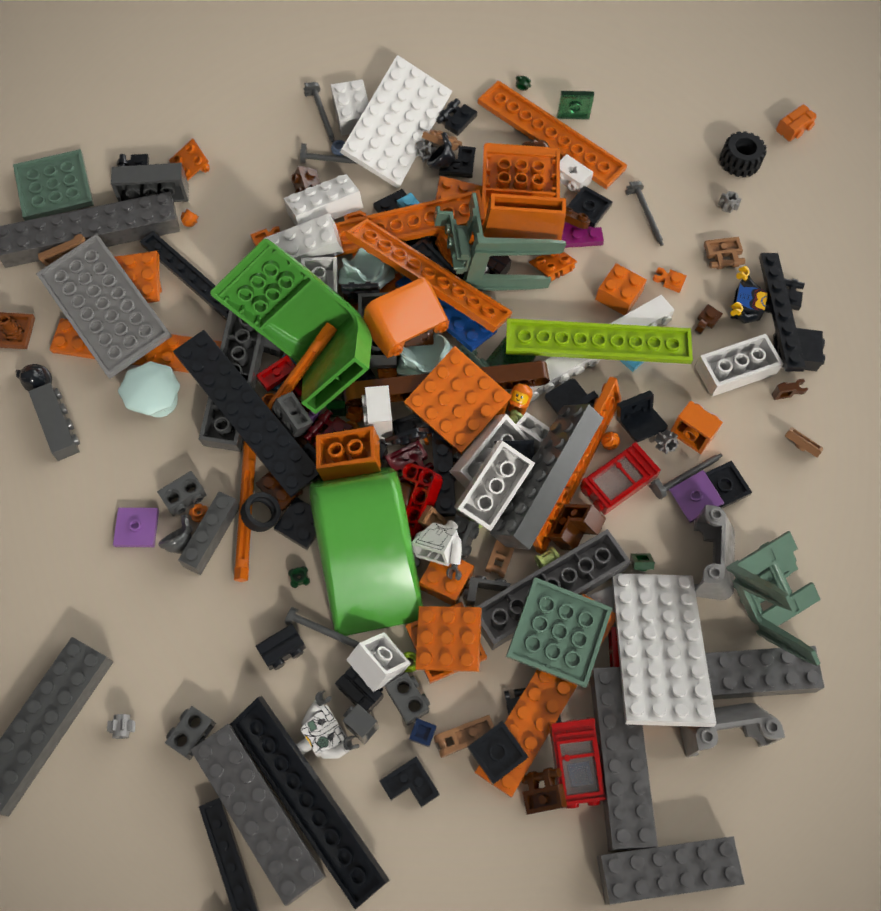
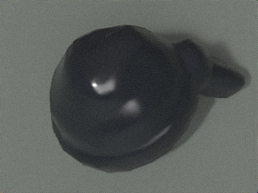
M446 132L441 133L444 144L427 161V165L430 168H448L455 159L454 152L451 149L452 143L449 141Z
M30 364L21 370L15 371L16 377L19 378L22 386L27 391L48 383L52 384L51 373L42 365Z

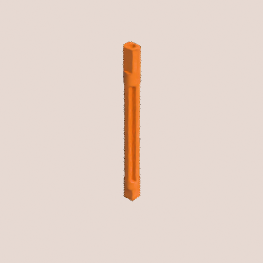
M329 323L325 324L267 404L270 410L276 398L293 391L337 332L334 326Z
M245 441L243 442L234 580L238 582L248 581L251 530L243 523L240 511L243 503L253 495L256 455ZM252 505L250 506V513H251V515H252Z

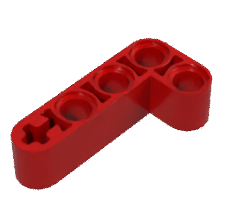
M409 463L404 466L402 475L404 479L415 484L406 508L411 540L413 541L417 533L425 530L418 523V520L427 505L434 508L443 479L440 474L429 468Z

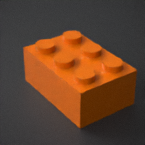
M374 426L316 435V470L323 481L381 472L380 443Z

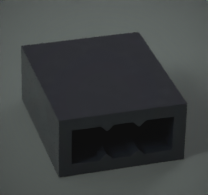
M796 328L806 366L804 370L817 371L825 362L823 331ZM775 331L773 334V346L782 360Z

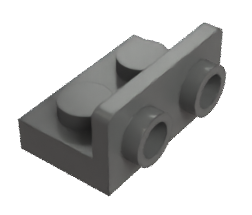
M456 515L454 522L458 525L457 532L462 542L461 559L465 561L471 553L473 539H476L479 534V524Z

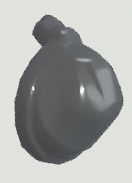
M187 514L181 515L182 527L159 541L160 548L171 553H183L192 537L191 532L193 530Z

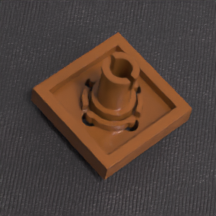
M0 312V348L27 349L35 322L34 315Z

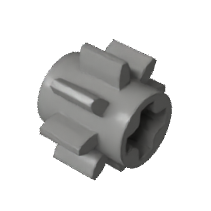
M423 141V147H417L420 150L417 156L423 158L422 162L427 158L429 159L435 152V149H437V147L432 146L431 141L428 145ZM429 148L428 151L430 152V154L426 155V151H424V149Z
M729 191L727 194L722 193L718 205L721 206L722 211L731 213L733 209L738 210L741 199L738 197V193Z
M668 429L662 433L658 432L659 434L654 439L658 443L655 448L665 454L675 451L679 444L676 440L678 435Z
M116 714L113 716L112 721L107 722V732L112 733V738L114 739L129 738V733L135 732V721L130 720V715Z

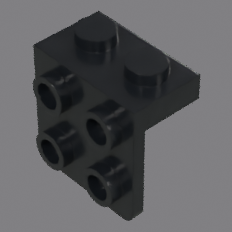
M573 378L545 394L546 401L557 415H559V411L564 405L590 404L594 408L595 400L599 397L595 391L587 394Z
M650 390L617 403V420L635 442L643 441L659 434L658 432L662 433L668 429L666 422L653 408L654 394Z
M414 413L392 421L395 435L384 440L385 443H392V446L398 444L402 446L411 443L412 439H425L428 437L427 434L434 431Z

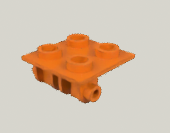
M193 138L169 160L170 163H182L187 181L199 170L205 173L210 170L209 161Z
M565 252L541 255L529 261V264L542 272L544 276H550L551 281L572 272L575 268V263H577L574 258Z

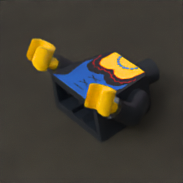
M743 266L738 269L740 272L736 274V278L742 279V281H740L735 291L734 301L730 306L732 308L730 318L739 319L744 324L759 321L764 312L771 313L769 302L766 301L768 292L754 283L749 276L750 271L748 267Z

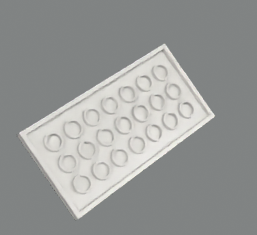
M397 55L340 153L398 189L420 151L417 147H422V142L426 140L422 138L423 132L432 129L452 90Z
M616 574L611 580L613 585L625 724L715 727L716 717L693 575Z

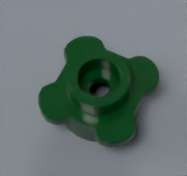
M516 77V87L518 89L526 91L531 87V80L528 77Z
M302 566L289 570L288 575L291 577V587L307 586L310 583V579L307 576V567Z

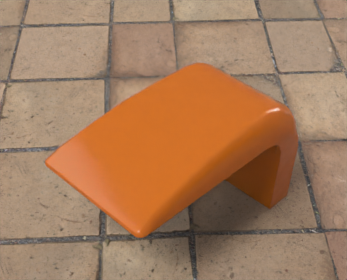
M497 143L484 144L482 205L485 220L482 224L484 237L562 240L566 217V198H560V150L558 148Z

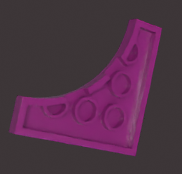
M567 222L564 223L562 241H566L565 248L603 245L604 238L601 227L581 229Z

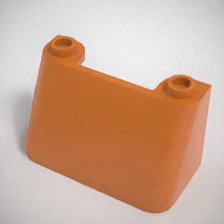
M426 277L419 278L372 300L366 306L363 318L368 325L372 340L387 359L401 354L406 341L431 329L435 333H444L449 327V320Z

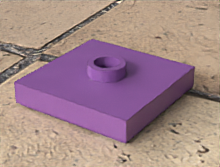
M704 470L669 489L690 523L696 520L705 505L719 507L724 504V501Z
M118 508L113 546L155 547L159 509Z

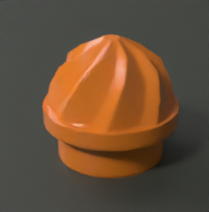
M186 209L185 212H182L181 221L184 226L192 227L198 222L199 216Z
M612 431L606 432L601 438V443L605 449L614 450L620 444V437Z

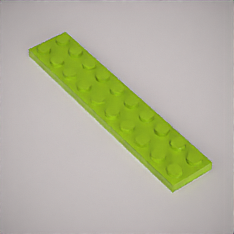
M507 318L506 354L691 364L693 361L691 328Z

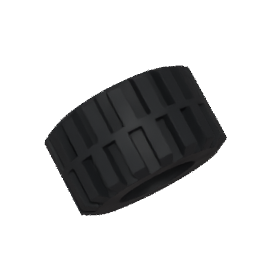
M747 131L731 134L726 139L720 154L721 166H724L725 171H729V174H734L736 177L742 176L743 178L747 175L750 177L753 173L756 174L767 152V147L764 145L765 142L760 140L758 135L755 136L754 133H747Z

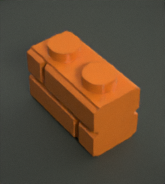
M803 104L781 119L776 131L781 136L783 135L787 141H792L794 138L798 139L805 130L809 131L814 127L817 114Z

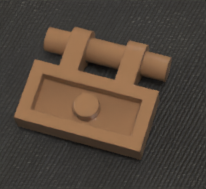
M430 129V131L423 132L422 138L440 146L444 144L441 135L442 131ZM448 136L449 141L452 143V150H457V147L462 146V142L457 140L456 137Z
M739 237L706 240L704 242L707 258H715V261L709 263L710 268L723 269L728 266L734 268L745 264V258L738 257V255L743 253ZM730 256V259L723 260V257Z

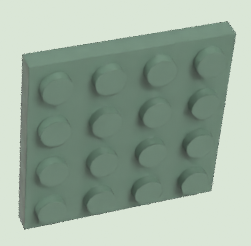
M81 149L13 164L24 221L94 206Z
M534 577L506 657L580 687L587 688L612 607Z

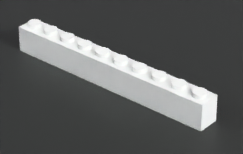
M661 294L610 324L666 325L672 320L674 309ZM548 358L544 362L547 363L550 382L545 385L530 387L533 391L531 402L536 400L540 394L553 390L559 383H565L573 375L581 374L587 367L595 366L601 359Z

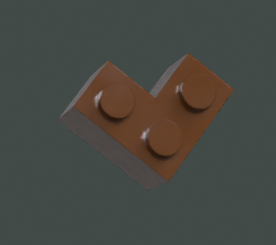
M564 504L548 538L561 550H573L579 546L584 534L598 535L606 517L593 505Z

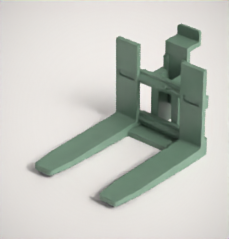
M476 193L471 195L469 202L470 217L466 226L457 225L453 211H440V206L436 207L434 225L445 226V234L448 235L447 248L451 252L453 270L456 271V274L464 273L463 280L479 291L533 290L549 287L551 282L550 276L484 274L489 257L563 253L566 247V241L484 237ZM473 232L475 240L470 250L469 241Z
M787 531L771 542L764 543L759 549L743 559L728 565L726 569L733 573L736 578L733 580V587L736 589L740 602L743 603L749 618L758 625L759 630L756 631L757 634L798 658L817 666L821 663L815 650L778 627L821 600L812 582L794 593L791 591L786 578L798 570L795 563L797 560L793 553L798 548L791 532ZM764 601L774 604L765 611L760 606Z

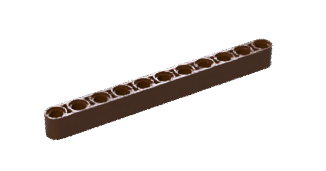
M544 361L481 367L486 374L505 390L512 389L519 383L533 387L550 382L547 363ZM430 373L354 381L344 390L345 404L350 407L363 406L362 395H366L365 387L386 385L389 386L390 402L405 401Z

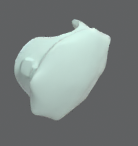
M359 248L354 258L350 261L342 258L343 267L338 271L339 284H349V282L362 284L366 281H371V283H379V288L381 289L395 278L394 268L383 263L363 248Z
M433 332V345L403 347L402 353L397 356V374L409 376L430 373L450 352L453 346L449 344L443 335Z
M149 361L126 372L118 393L127 409L153 417H164L170 414L177 405V393L180 384L170 366Z

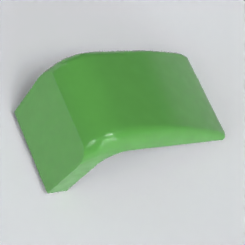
M263 239L210 292L212 297L289 355L296 363L300 361L326 323L331 324L337 329V332L315 359L302 379L301 404L315 414L369 370L372 336L367 323L359 312L313 272L268 239Z
M391 467L381 468V472L326 481L322 479L314 480L309 487L310 503L334 631L348 636L417 621L419 606H423L404 497L397 472Z

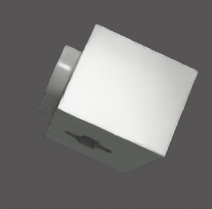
M568 154L560 160V183L568 187L569 190L578 193L583 186L587 187L591 183L593 171Z
M527 412L516 424L530 440H534V451L540 448L542 440L550 430L547 425Z

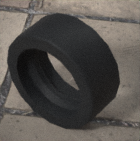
M257 492L243 503L240 514L243 523L250 530L265 532L277 523L281 510L279 503L272 495ZM254 502L264 503L271 512L270 520L262 523L254 519L250 513V506Z

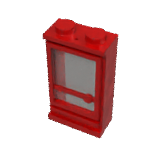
M634 442L586 478H583L580 487L582 493L593 501L594 507L606 515L656 479L661 469L637 442Z
M587 717L582 720H566V722L558 723L548 722L555 769L560 768L562 776L556 778L557 784H563L567 803L566 808H578L580 803H587L588 806L600 805V801L606 800L595 729V718Z

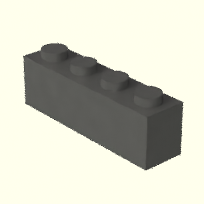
M51 383L28 391L51 453L57 461L79 453L78 445L80 441L77 435L72 432L74 426L71 419L66 417L68 410L65 404L60 402L62 395L59 389H55Z
M222 492L217 493L178 559L184 568L199 575L203 573L239 510V504L235 498Z

